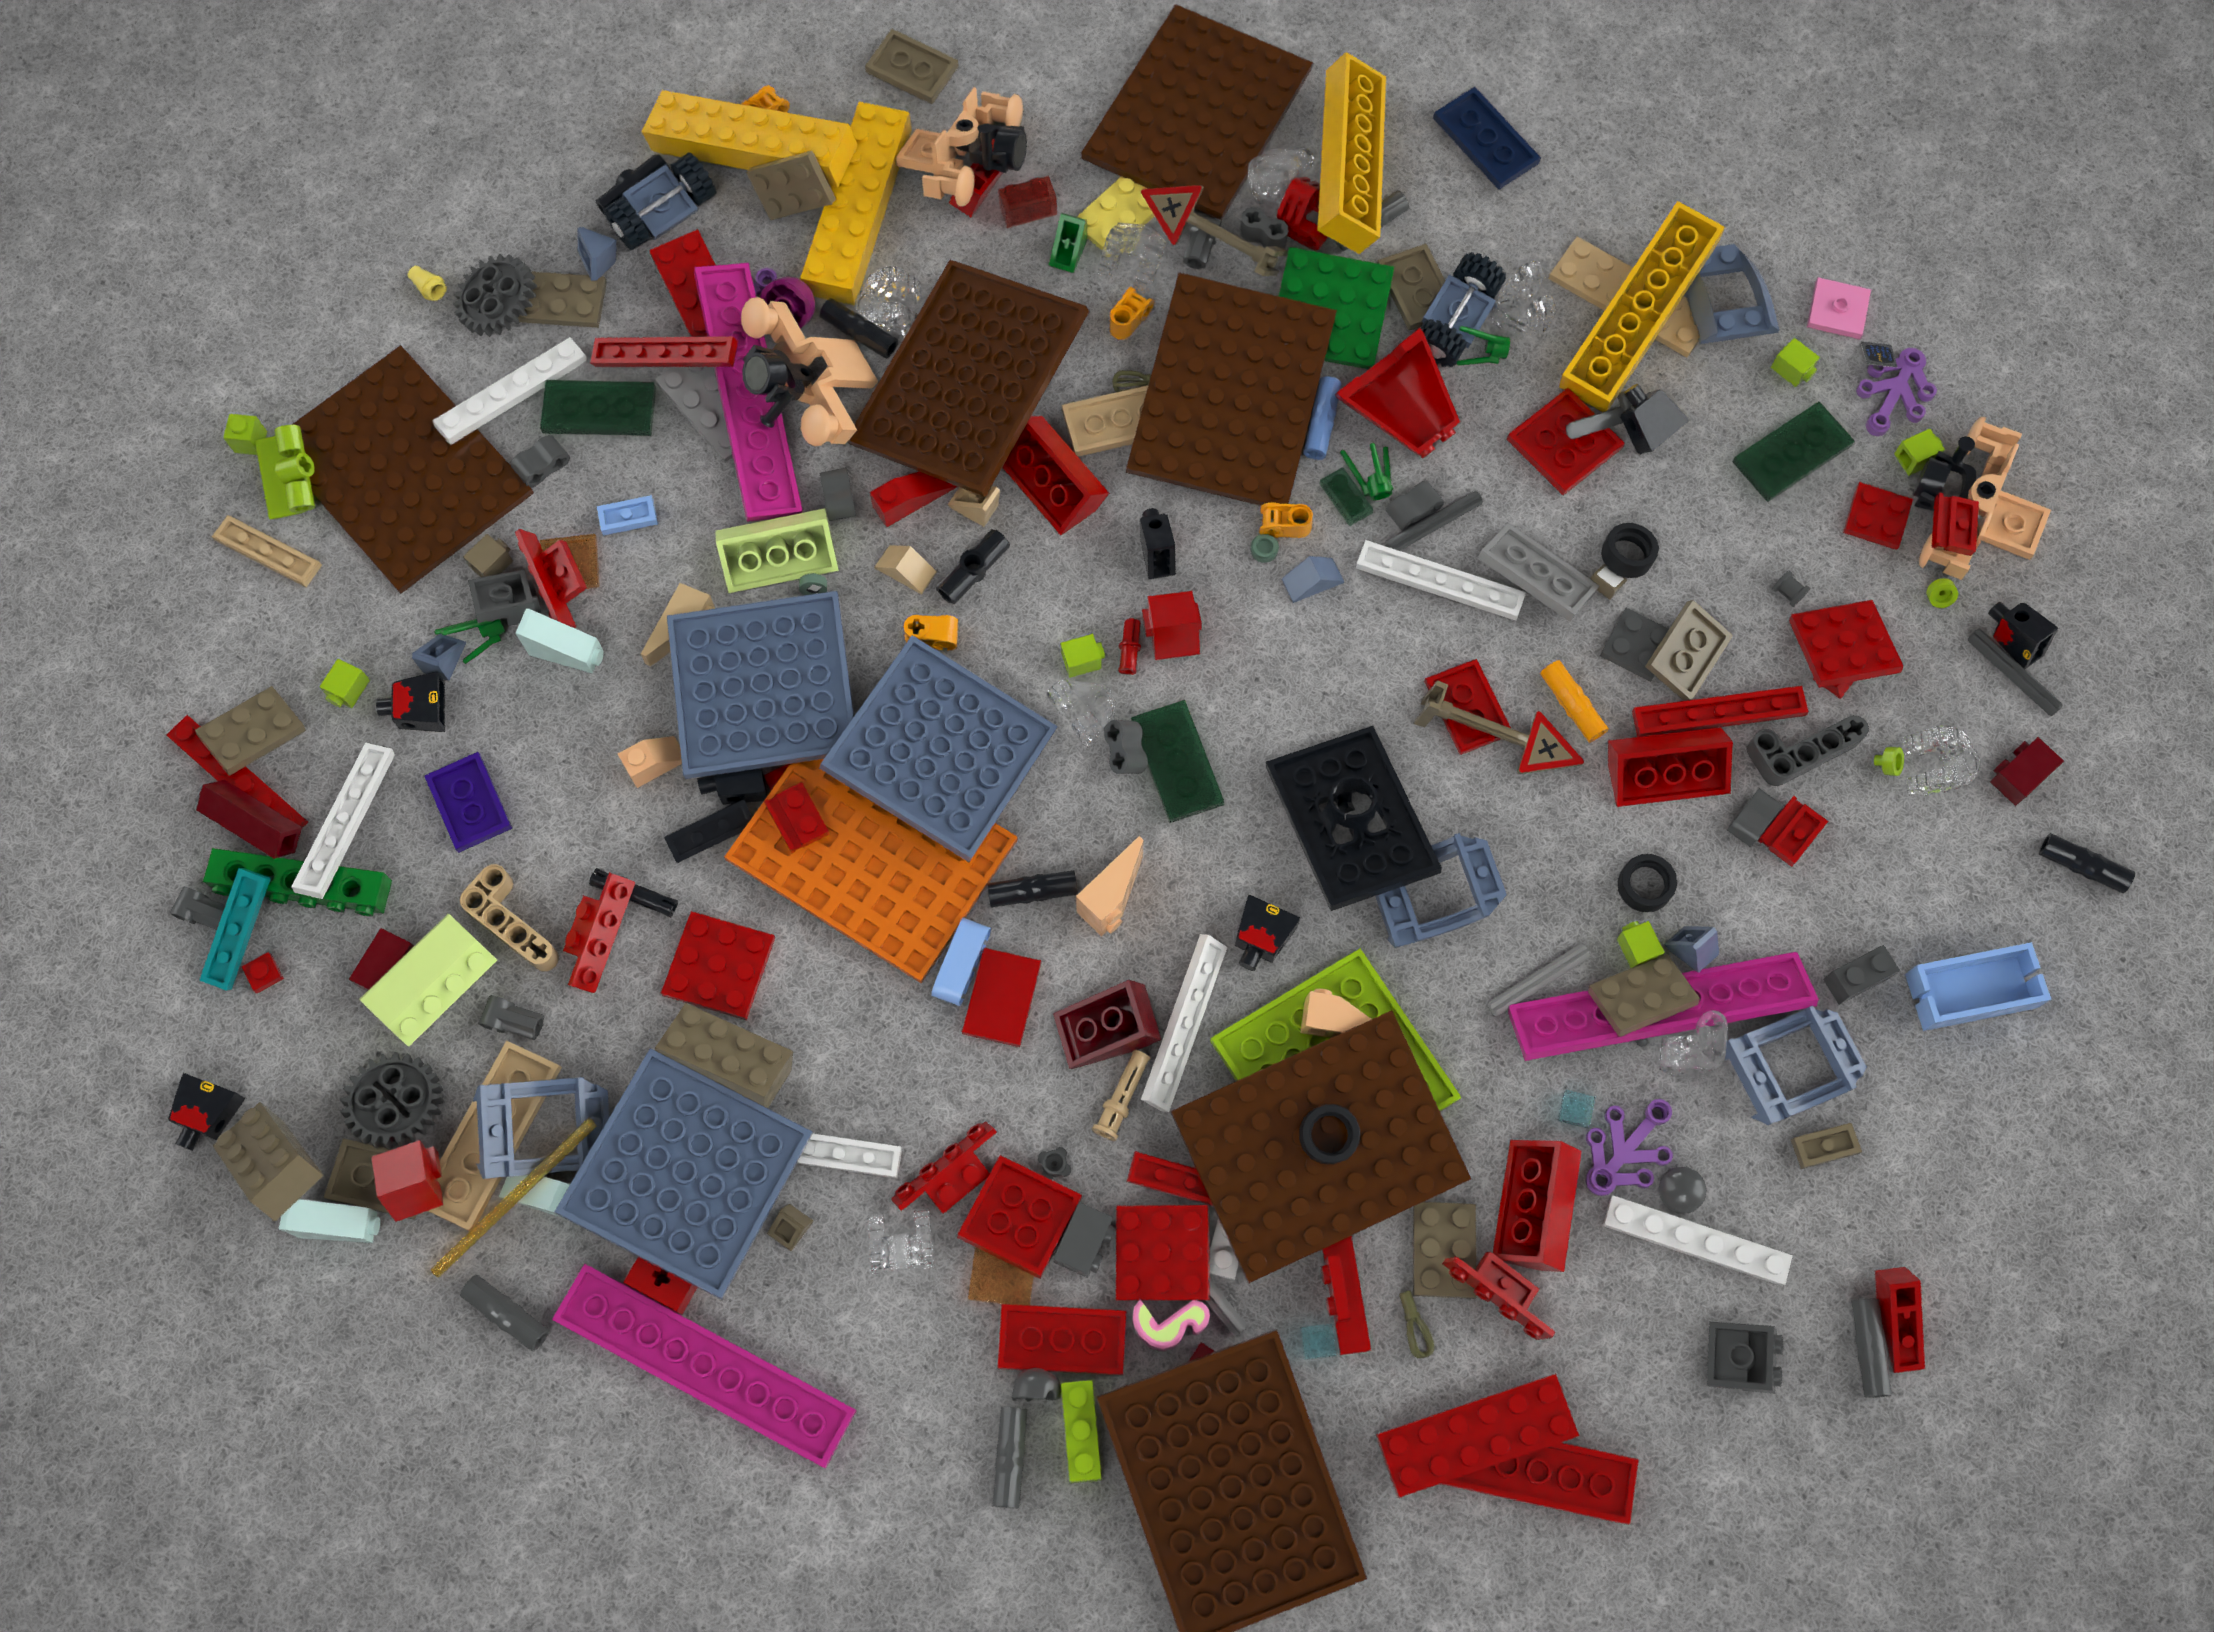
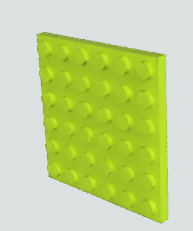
M1361 948L1210 1039V1042L1235 1081H1238L1330 1039L1329 1037L1300 1033L1306 996L1315 989H1326L1331 991L1332 995L1342 997L1371 1019L1392 1010L1439 1111H1443L1461 1099L1460 1094Z

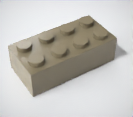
M687 1003L684 1004L655 1047V1051L766 1108L770 1106L792 1070V1050Z
M261 1102L247 1110L241 1120L230 1130L222 1133L213 1145L248 1200L274 1221L281 1217L324 1176L288 1126Z

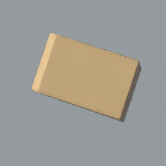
M991 486L986 497L959 487L948 503V506L984 527L999 505L1000 490L996 486Z
M889 545L875 565V569L920 594H923L937 573L911 546Z

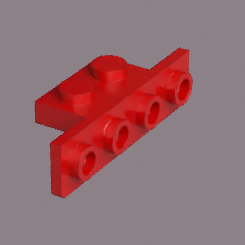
M518 529L515 532L519 541L518 547L525 555L529 564L528 570L535 578L539 587V595L547 605L549 618L576 628L577 626L566 603L586 590L587 587L567 542L558 540L543 551L536 534Z
M609 872L599 900L583 895L581 903L576 908V916L571 930L566 936L563 949L564 952L578 956L568 983L569 986L591 993L596 992L634 889V881Z
M987 1122L974 1125L969 1129L967 1136L963 1140L948 1146L940 1159L935 1163L931 1162L925 1165L920 1170L919 1176L912 1182L902 1184L895 1191V1196L891 1198L892 1202L902 1211L926 1192L940 1212L944 1214L990 1175L974 1151L995 1135L997 1131Z
M1351 1235L1322 1249L1325 1265L1321 1266L1323 1284H1328L1330 1297H1326V1304L1329 1316L1334 1317L1340 1356L1371 1350Z
M1491 1251L1484 1254L1475 1270L1457 1256L1444 1260L1442 1264L1450 1270V1276L1461 1283L1466 1282L1473 1287L1474 1294L1486 1302L1491 1301L1498 1306V1311L1502 1316L1511 1321L1516 1320L1524 1326L1523 1330L1527 1335L1536 1340L1553 1338L1556 1332L1527 1310L1538 1293L1539 1288Z

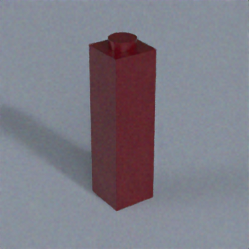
M226 780L202 785L196 811L274 859L296 852L302 830L301 826Z

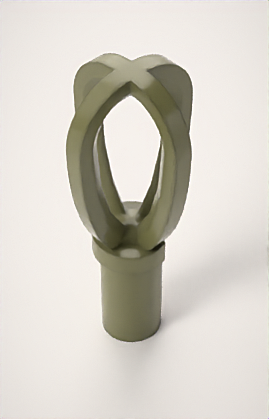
M1132 370L1118 371L1113 376V388L1116 392L1129 389L1121 390L1118 387H1142L1149 385L1151 375H1145ZM1121 375H1132V376H1137V377H1140V378H1118V377L1121 376Z
M1411 1291L1403 1292L1399 1296L1406 1315L1407 1338L1411 1353L1420 1359L1429 1357L1434 1351L1432 1335L1417 1311ZM1413 1322H1416L1427 1345V1351L1421 1352L1418 1349L1414 1336Z

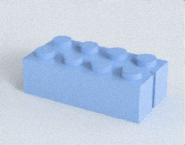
M2032 942L1919 964L1905 974L1913 1000L1919 999L1920 1001L1915 1005L1923 1031L2037 1009L2052 1000L2043 974H2038L2027 982L2024 980L2025 977L2041 968Z

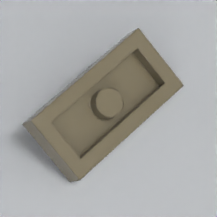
M1852 1123L1791 1139L1801 1169L1850 1157L1862 1152Z

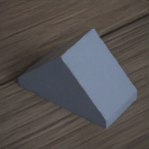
M578 227L577 251L591 281L598 280L614 265L616 261V240L584 227Z
M1309 556L1282 578L1293 603L1344 583L1333 558Z
M439 634L413 652L412 659L423 673L438 672L444 680L449 681L466 645V641Z
M1684 926L1664 944L1670 952L1698 973L1719 955L1718 934L1714 927Z

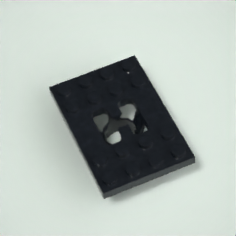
M1374 726L1266 761V769L1330 911L1441 873L1442 867ZM1358 792L1367 795L1372 801L1369 809L1361 814H1347L1345 820V813L1355 810L1352 804V794ZM1328 802L1323 812H1321L1319 805ZM1377 811L1386 829L1372 833L1368 831V824L1375 817ZM1337 824L1349 828L1353 840L1343 844L1336 843L1332 833Z

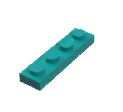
M238 868L199 981L226 991L232 990L271 878L245 868Z

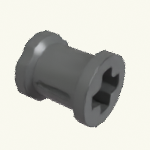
M1789 570L1772 587L1774 592L1779 591L1790 600L1792 607H1795L1811 589L1809 586L1804 587L1794 579L1792 572Z

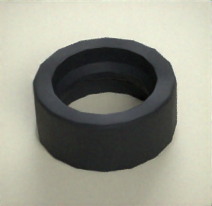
M1622 523L1615 526L1609 532L1603 543L1601 555L1605 565L1615 574L1625 578H1638L1645 575L1652 567L1658 556L1659 546L1655 536L1644 526L1635 523ZM1629 541L1636 544L1643 551L1645 558L1643 560H1631L1624 557L1616 549L1615 542Z
M1641 854L1632 858L1620 872L1617 881L1618 892L1622 900L1629 907L1640 912H1655L1663 908L1674 896L1678 885L1677 876L1672 865L1663 857L1654 854ZM1641 867H1649L1656 870L1664 880L1663 893L1655 899L1640 897L1630 885L1632 873Z
M1325 1104L1312 1109L1303 1118L1299 1128V1141L1303 1151L1312 1160L1321 1164H1336L1347 1160L1356 1151L1360 1142V1127L1356 1118L1348 1109L1339 1105ZM1324 1116H1334L1340 1119L1348 1131L1345 1145L1334 1153H1326L1319 1150L1312 1140L1314 1123Z

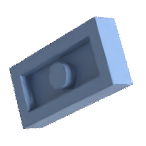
M652 495L597 506L603 536L658 525Z

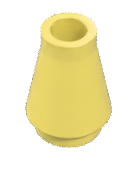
M413 266L409 270L408 278L415 284L425 299L437 301L444 296L446 285L441 277L419 266Z

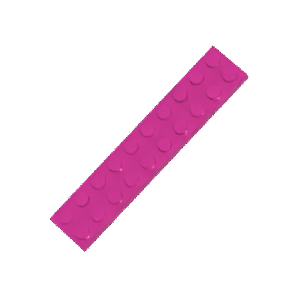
M749 263L695 267L694 275L707 337L733 336L738 340L734 366L714 367L746 521L768 520L802 513L803 510L782 414L774 421V427L765 426L761 422L760 416L765 415L775 402L767 403L764 399L767 395L750 393L743 382V358L753 345L767 348L764 335L757 339L748 336L743 330L741 323V312L745 303L750 298L756 297Z
M1792 952L1702 969L1699 973L1696 971L1682 973L1700 998L1699 1004L1622 1037H1619L1588 993V990L1509 1005L1508 1015L1524 1060L1528 1061L1800 1010L1810 1006L1816 1007L1819 999L1798 953Z
M585 1263L552 1318L553 1321L825 1469L857 1411Z

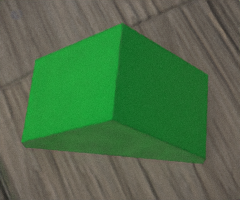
M1060 213L1049 266L1071 273L1075 272L1087 243V220Z

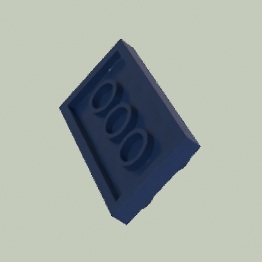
M1475 86L1434 112L1433 119L1498 190L1540 163L1541 157Z

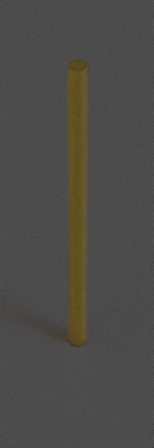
M587 1118L430 1269L431 1272L438 1278L442 1276L597 1127L596 1123L592 1119Z

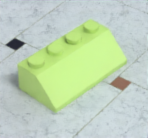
M825 508L715 531L716 545L729 593L796 580L810 573L825 574L839 571Z
M448 913L359 1000L409 1047L497 959Z

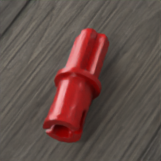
M1134 618L1124 621L1123 639L1119 643L1121 657L1118 671L1121 674L1134 675L1137 671V656L1141 650V645L1139 644L1141 622Z

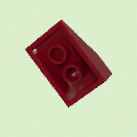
M1132 980L1124 981L1053 1013L1069 1069L1131 1053L1133 1050H1140L1162 1040L1144 984Z

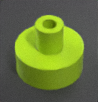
M1947 578L1933 581L1926 591L1930 603L1936 608L1949 607L1958 598V590L1955 584Z
M1886 747L1883 755L1876 754L1874 756V765L1882 766L1884 775L1899 776L1904 766L1902 748Z

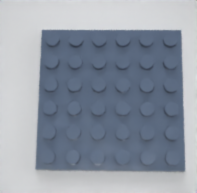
M837 591L667 616L682 769L685 779L824 759L853 719L854 711Z
M912 635L821 762L819 769L967 862H970L1058 726Z
M650 1048L554 1212L722 1300L813 1132Z

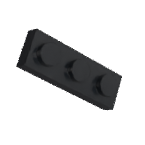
M741 799L664 836V839L676 863H679L741 833L751 820L752 815L745 800Z

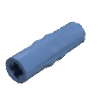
M1326 376L1319 380L1303 454L1308 458L1323 460L1327 454L1338 404V398L1335 394L1341 389L1342 385L1341 381L1333 377Z

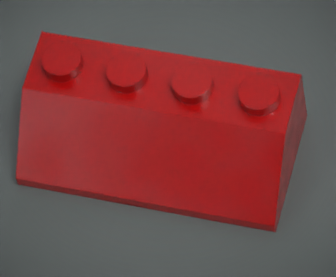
M1043 416L1030 417L1002 467L1060 535H1063L1093 514L1110 494Z
M1721 727L1608 740V768L1616 806L1621 807L1731 794L1733 741Z
M1510 1140L1493 1247L1494 1255L1507 1264L1540 1271L1564 1272L1581 1150L1562 1141Z

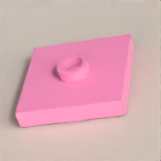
M1818 277L1815 283L1807 327L1861 339L1871 289Z

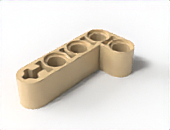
M498 864L488 865L461 894L460 904L462 908L474 920L540 971L552 970L558 963V952L544 937L500 904L512 890L513 880L502 866ZM503 876L501 883L491 886L493 879ZM476 899H483L479 907L471 908L472 903ZM498 916H505L504 921L500 925L493 926V922ZM527 933L524 941L515 943V939L519 934ZM535 946L541 952L547 954L545 958L538 957L533 951Z

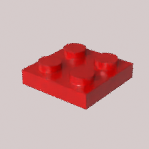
M1859 482L1856 486L1843 533L1897 550L1902 541L1913 499Z

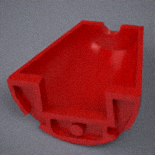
M1421 328L1402 341L1391 353L1360 377L1357 376L1335 394L1338 400L1417 456L1420 455L1422 459L1435 450L1432 444L1440 439L1444 443L1456 433L1453 428L1460 423Z

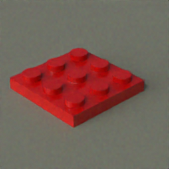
M1566 388L1510 432L1506 439L1563 496L1623 449L1625 444L1610 428L1575 439L1568 437L1566 427L1569 423L1596 415L1569 388Z
M1873 600L1791 614L1789 619L1791 627L1818 688L1902 672L1904 665Z
M691 911L661 995L747 1020L776 938L775 935Z
M1000 1155L960 1228L957 1238L1041 1279L1073 1217L1078 1203L1082 1199V1195Z
M1209 1205L1116 1206L1117 1301H1210Z

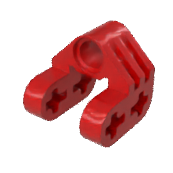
M1308 177L1294 178L1289 184L1278 209L1277 219L1283 220L1287 224L1288 237L1309 249L1319 250L1328 237L1319 232L1318 225L1307 220L1306 216L1312 210L1319 213L1320 186L1318 182L1311 181Z

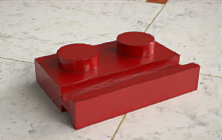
M1939 493L1934 499L1931 547H1942L1945 551L1967 556L1973 555L1976 552L1979 501L1957 496L1946 497L1943 493Z
M802 782L776 794V797L764 801L791 854L801 847L804 848L829 835V830Z
M1795 796L1790 799L1758 839L1760 844H1765L1769 847L1768 850L1791 867L1829 822L1806 804L1803 805L1797 801Z

